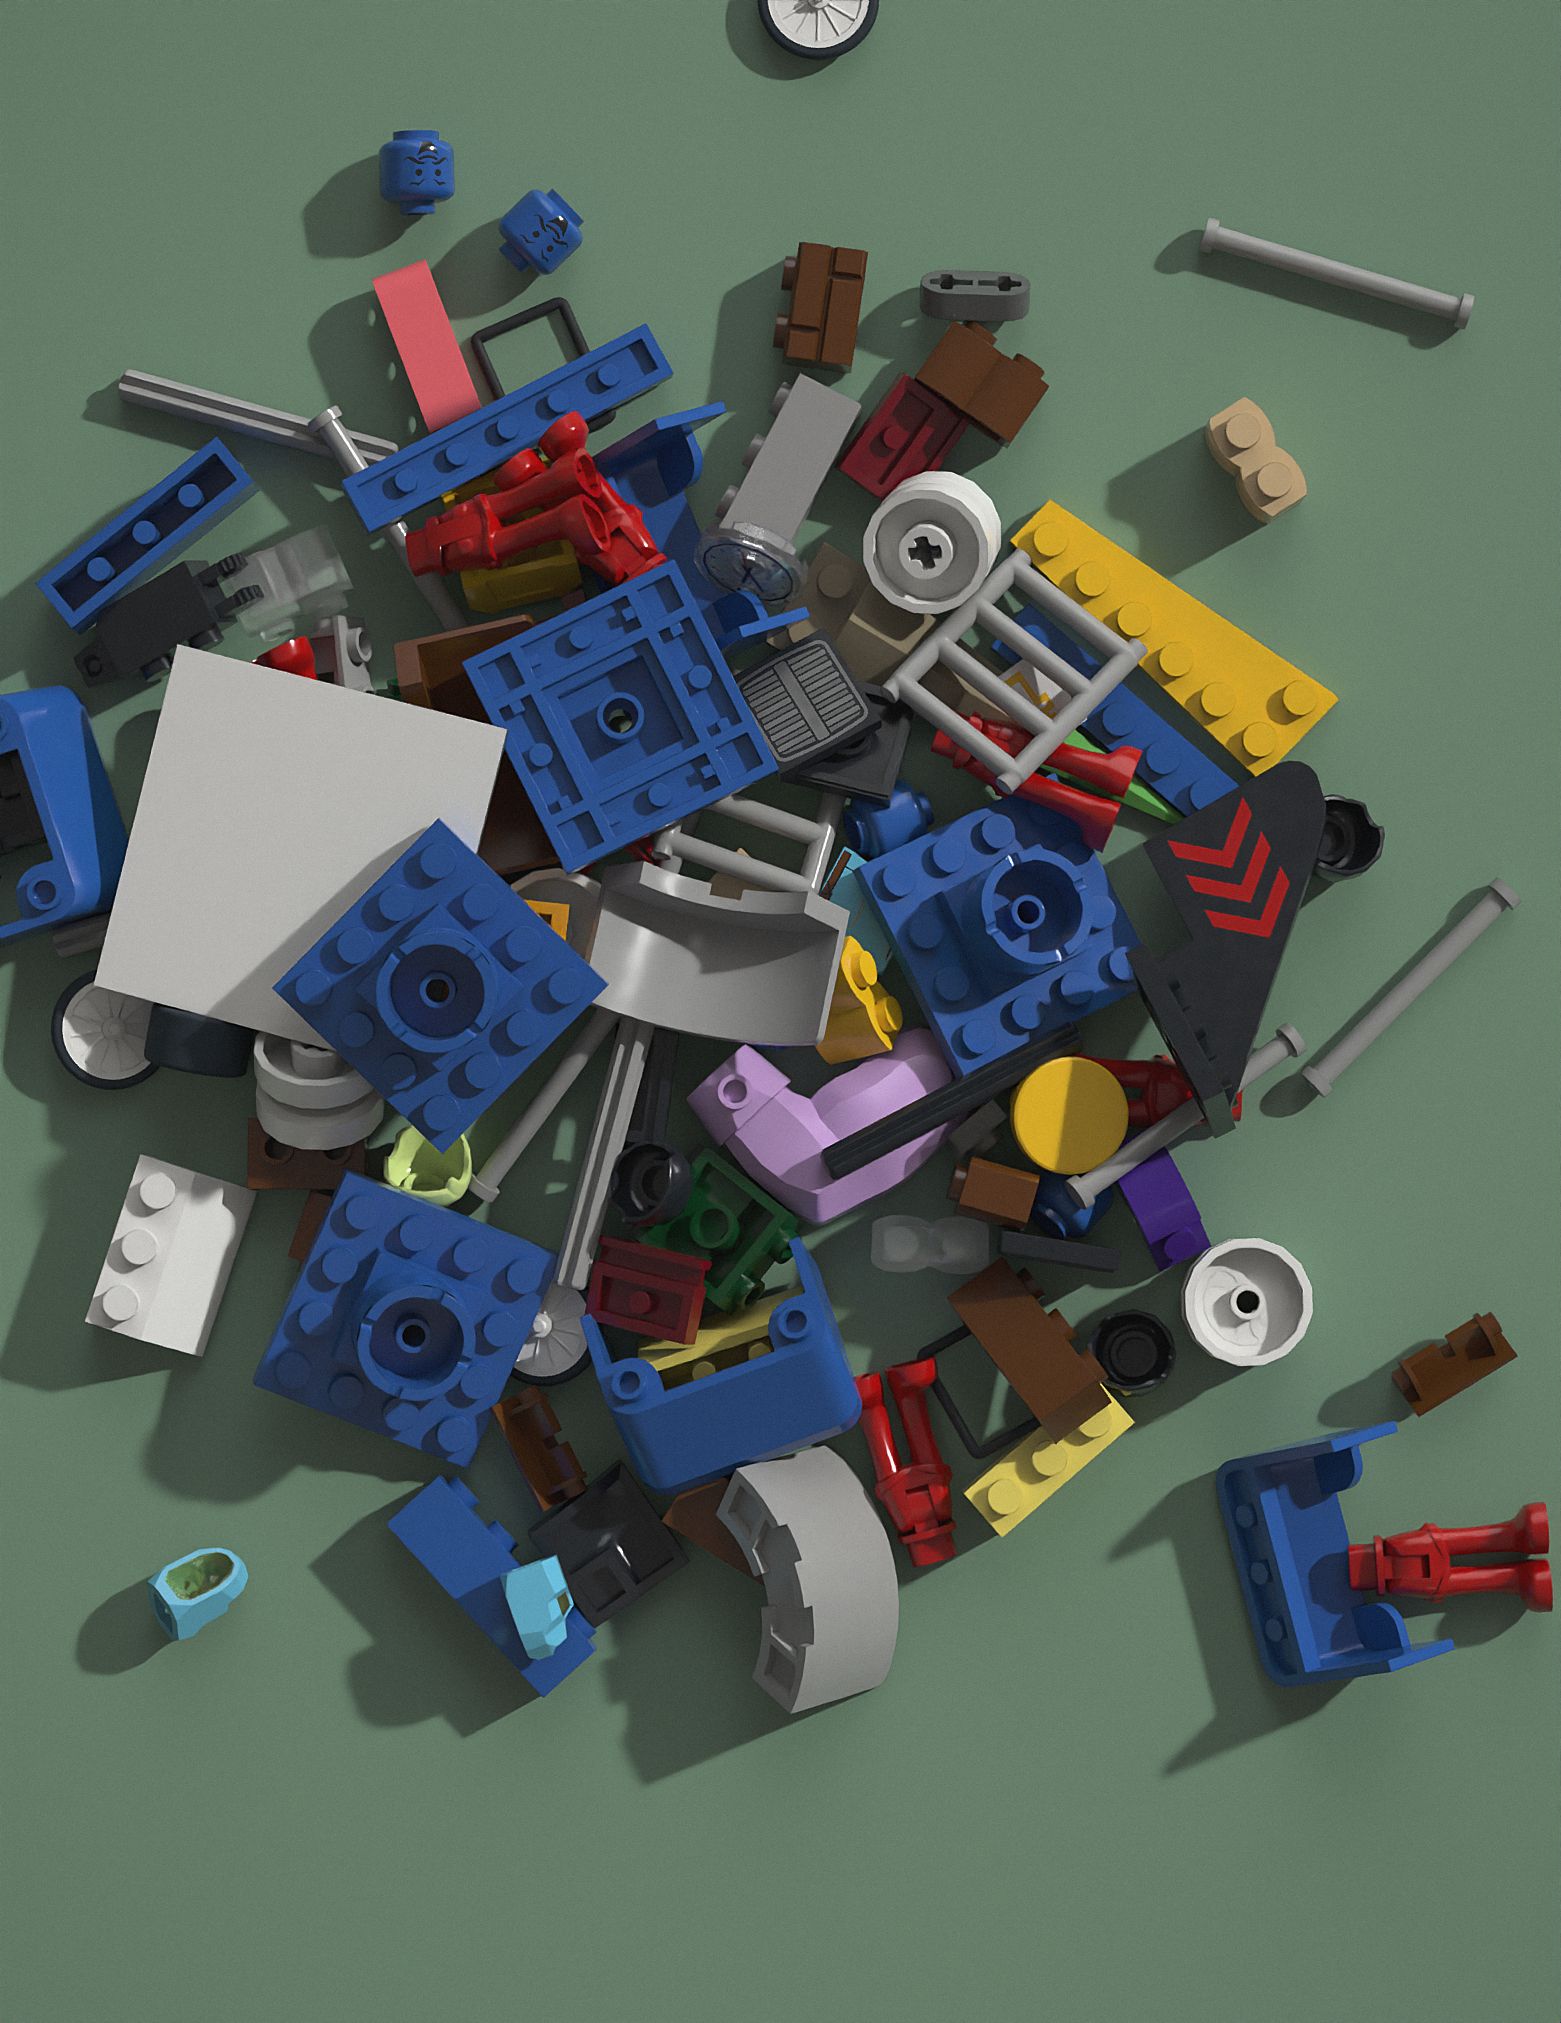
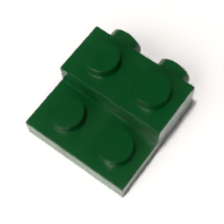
M706 1146L690 1166L694 1178L693 1191L682 1214L664 1226L641 1227L634 1238L642 1244L712 1261L710 1270L705 1271L703 1286L706 1287L705 1296L732 1316L738 1307L742 1310H747L759 1300L765 1289V1283L761 1278L775 1261L778 1264H784L793 1257L789 1240L800 1237L802 1240L801 1236L797 1233L805 1224Z

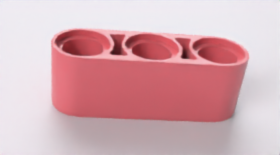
M426 259L371 279L430 435L481 409L480 401Z

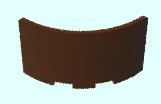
M519 615L393 644L398 684L404 703L492 725L462 666V662L535 627L532 617L529 615ZM505 750L503 751L478 851V856L499 876L560 862Z

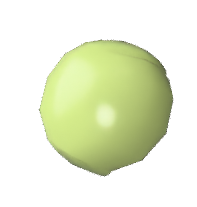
M411 1125L397 1132L393 1151L390 1156H385L383 1160V1180L385 1184L445 1208L464 1195L472 1175L471 1151L464 1133L442 1154Z

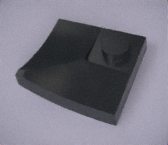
M618 1459L589 1483L586 1491L570 1498L547 1517L527 1530L529 1538L544 1558L557 1555L570 1595L594 1629L690 1562L685 1551L666 1524L661 1522V1517L621 1459Z

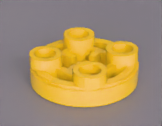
M1066 1056L1047 1061L1029 1073L1010 1093V1125L1014 1139L1025 1156L1043 1169L1067 1175L1089 1172L1110 1159L1118 1150L1125 1137L1128 1125V1104L1124 1091L1117 1079L1106 1068L1091 1060Z

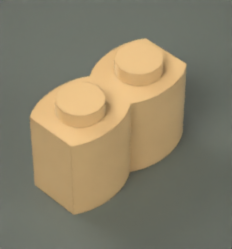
M1243 397L1209 419L1205 427V439L1209 451L1215 461L1225 471L1236 477V487L1240 499L1246 509L1257 520L1268 525L1301 504L1307 495L1304 475L1296 461L1286 451L1276 446L1272 425L1258 405L1250 399Z

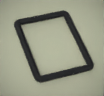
M562 297L552 298L483 328L472 335V349L495 401L506 395L482 341L559 308L579 356L581 357L590 352L566 299ZM615 408L586 422L589 432L613 422L616 416ZM539 448L534 449L538 455L542 453Z
M963 1325L919 1350L917 1359L933 1356L972 1333L966 1325ZM938 1377L931 1385L968 1453L975 1459H983L1041 1426L1037 1419L1033 1417L979 1447L940 1378Z

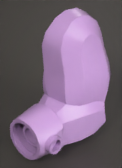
M910 1023L901 1026L891 1051L862 1057L849 1072L832 1079L809 1098L788 1089L786 1086L791 1080L746 1043L685 1099L719 1148L723 1144L727 1146L748 1178L788 1212L813 1226L825 1225L890 1193L904 1184L939 1150L954 1141L973 1124L979 1106L838 1180H833L828 1175L820 1159L824 1148L956 1080L931 1027Z

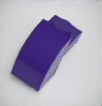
M1147 1129L1123 1140L1118 1150H1120L1126 1144H1128L1133 1139L1138 1137L1140 1134L1145 1132ZM1165 1146L1114 1182L1120 1196L1132 1214L1159 1272L1212 1247L1200 1219L1202 1218L1196 1204Z

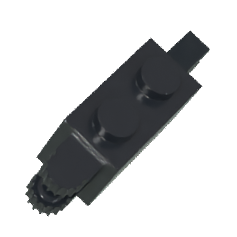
M240 552L225 557L211 566L208 561L184 560L100 610L95 626L100 636L73 657L76 667L81 672L87 687L98 688L121 678L144 677L146 682H152L171 673L177 644L202 651H207L220 644L225 639L222 631L238 622L236 615L247 610L265 597L259 585L246 586L236 591L234 595L228 598L225 597L219 584L236 576L247 567L248 563L243 553Z

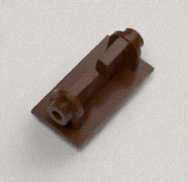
M1492 1312L1482 1317L1479 1313L1472 1315L1473 1319L1445 1335L1448 1343L1439 1348L1433 1342L1406 1360L1402 1358L1398 1361L1400 1367L1391 1372L1393 1376L1391 1379L1418 1417L1518 1357L1517 1353L1501 1332L1503 1330Z
M534 1385L490 1407L489 1410L541 1513L566 1499L568 1500L586 1491L588 1488L583 1479L588 1475L586 1471L583 1472L569 1442L566 1441L558 1444L554 1434L562 1431V1428L547 1399L549 1396L547 1392L541 1395L537 1385Z

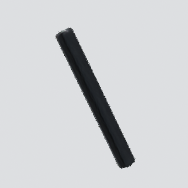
M1067 1021L824 1148L820 1155L823 1167L833 1180H838L1014 1088L1029 1073L1043 1063L1059 1057L1074 1056L1080 1053L1085 1043L1079 1029L1073 1022Z

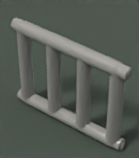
M1016 549L983 581L980 588L961 606H958L880 687V693L887 700L895 703L900 698L998 776L995 780L996 784L1006 794H1012L1020 784L1024 783L1137 666V663L1148 652L1146 646L1135 638L1126 642L1031 568L1032 560L1022 549ZM1015 584L1108 656L1110 660L1089 681L993 606V604ZM975 622L979 623L1073 697L1053 719H1050L955 644ZM939 660L1033 734L1035 738L1015 758H1012L917 683V681Z
M823 792L815 822L736 794L705 808L807 844L808 848L800 875L682 834L680 831L684 819L655 833L651 855L656 859L665 861L671 860L672 855L776 892L810 891L818 895L846 797Z

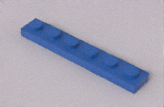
M647 323L342 480L340 487L367 536L502 467L519 452L527 448H532L533 450L538 448L540 437L564 415L577 411L588 422L671 379L674 372Z
M1030 603L1014 619L1016 624L1089 681L1102 668L1097 661ZM999 639L990 648L1011 667L1023 659ZM1121 682L1088 715L1087 720L1079 725L1110 753L1122 745L1133 746L1143 750L1135 775L1186 818L1239 787L1235 781Z

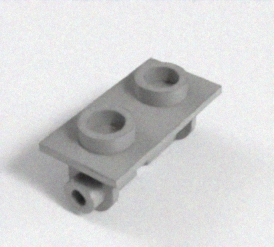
M335 615L332 616L333 619L315 621V632L310 633L309 637L315 655L316 675L333 673L334 683L331 684L376 695L374 688L371 686L369 660L372 656V641L369 632L365 628L364 618Z

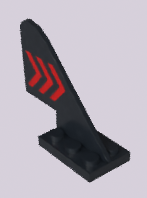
M1285 761L1276 764L1143 843L1149 859L1193 940L1154 959L1146 943L1126 952L1125 956L1138 994L1215 1139L1236 1129L1231 1110L1239 1105L1236 1095L1323 841L1327 812L1324 796L1317 774L1310 766L1300 761Z

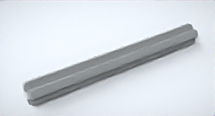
M132 369L125 370L120 379L118 396L123 401L337 460L320 432L313 433L307 423L312 419ZM345 429L368 466L398 452V446L394 442Z
M621 1017L553 1275L554 1282L560 1286L574 1290H583L587 1286L608 1206V1199L611 1195V1173L619 1155L622 1153L655 1026Z

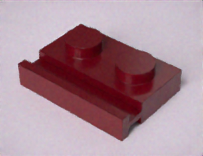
M899 373L834 468L875 499L883 502L903 480L926 471H937L971 422L950 409V406L906 373Z
M600 1235L598 1244L602 1245L600 1260L594 1263L584 1316L591 1314L596 1322L683 1345H695L706 1287L703 1286L705 1271L710 1270L712 1261L614 1236Z

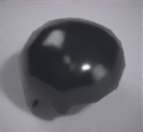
M1335 794L1326 795L1324 800L1327 812L1323 841L1311 875L1329 882H1340L1357 878L1365 873L1381 857L1385 839L1384 827L1378 826L1372 820L1364 802L1346 799L1344 796Z
M657 1138L638 1141L622 1152L617 1159L611 1173V1196L608 1202L623 1216L621 1221L639 1227L664 1226L682 1214L692 1196L694 1178L685 1156L671 1143Z
M1137 1309L1106 1315L1092 1332L1086 1343V1349L1092 1353L1108 1375V1378L1101 1384L1107 1391L1125 1398L1142 1397L1155 1391L1165 1383L1174 1368L1177 1354L1172 1333L1156 1315Z

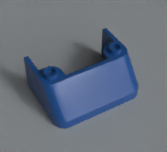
M723 401L654 419L594 455L592 459L597 470L628 505L634 504L643 512V523L652 536L659 553H663L668 558L667 562L675 560L725 659L771 639L808 619L810 615L805 606L768 618L765 607L758 597L750 591L739 590L725 595L722 585L708 573L703 563L704 552L707 548L684 490L699 480L703 467L702 451L693 432L727 412ZM709 555L708 564L711 568V566L714 567V565ZM591 568L601 594L615 588ZM711 568L713 574L718 577L715 568Z
M48 686L0 695V755L18 750L53 857L51 861L31 867L21 876L16 889V897L23 919L0 926V948L50 932L55 927L111 912L126 856L129 837L86 705L78 694L64 686Z
M800 1237L789 1240V1244L805 1293L785 1300L772 1312L768 1331L774 1352L665 1391L659 1373L649 1362L639 1358H627L618 1361L613 1343L593 1316L587 1314L579 1317L604 1399L639 1477L653 1492L662 1495H672L734 1473L736 1468L764 1462L844 1433L858 1421L862 1412L861 1395L819 1268Z
M1395 1421L1333 1432L1244 1455L1224 1462L1218 1469L1216 1476L1217 1494L1261 1663L1268 1677L1281 1687H1293L1389 1673L1455 1650L1452 1638L1410 1644L1405 1623L1393 1606L1384 1602L1366 1604L1362 1591H1350L1347 1545H1350L1337 1492L1354 1487L1361 1478L1363 1463L1358 1444L1398 1432Z

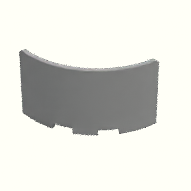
M646 861L605 866L585 961L609 985L590 1005L652 1026L724 1041L775 1046L818 1045L823 1041L850 911L810 891L764 892L743 889L741 900L710 895L712 883L685 877Z
M827 1445L736 1468L716 1516L736 1538L749 1562L754 1577L762 1575L767 1592L769 1606L761 1608V1646L752 1678L790 1714L880 1686L885 1681L890 1669L896 1645L899 1617L898 1584L894 1559L886 1531L879 1513L862 1482L845 1459L834 1448Z

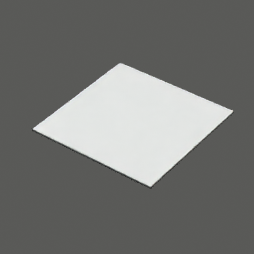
M177 644L94 986L336 1051L272 987L438 818L444 821L478 855L509 729ZM442 979L431 980L428 983L429 994L436 999H442L446 982Z

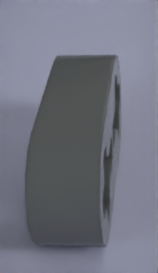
M933 271L922 276L919 307L921 312L937 319L1015 321L1022 319L1029 312L1031 284L1024 276L1010 272Z

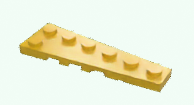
M1049 500L1009 541V544L1015 550L1022 549L1030 556L1032 560L1031 565L1045 579L1122 639L1129 642L1132 638H1135L1142 642L1148 652L1137 663V667L1253 778L1275 766L1339 700L1333 692L1052 500Z

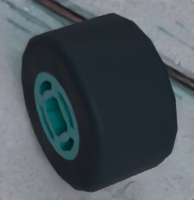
M155 1002L151 1008L144 1057L153 1064L182 1072L224 1078L242 1077L247 1072L254 1029Z

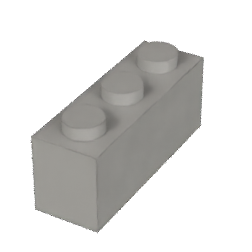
M801 373L793 386L784 382L768 412L777 417L767 437L759 433L756 434L744 456L742 464L750 468L740 489L730 484L716 510L715 515L723 519L720 525V534L740 545L759 550L782 565L859 419L862 405Z

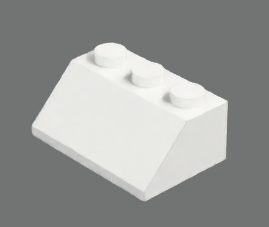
M140 1154L85 1322L139 1340L203 1357L258 1191L247 1189L246 1187L158 1158Z

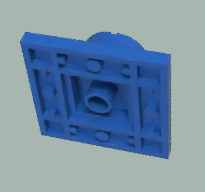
M674 559L462 662V666L491 724L509 729L504 750L567 876L779 772V767ZM616 716H625L632 725L625 732H616L610 727L609 723Z
M1055 773L1046 777L1059 782ZM1013 795L1009 798H1001L871 860L852 871L956 1079L1067 1021L1074 1023L1137 991L1125 953L1142 944L1095 851L1084 844L1081 828L1078 823L1045 806Z
M438 818L272 989L443 1154L592 1003L609 983L444 821ZM433 979L444 980L449 986V995L444 999L432 997L428 991V983Z
M344 1168L252 1378L253 1384L457 1465L469 1468L492 1417L489 1408L496 1405L500 1399L551 1284L559 1253ZM410 1325L419 1326L412 1332L403 1333L404 1329Z

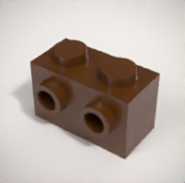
M248 1118L247 1189L335 1190L344 1168L369 1177V1135L352 1145L335 1149H300L280 1143L264 1131L258 1118Z

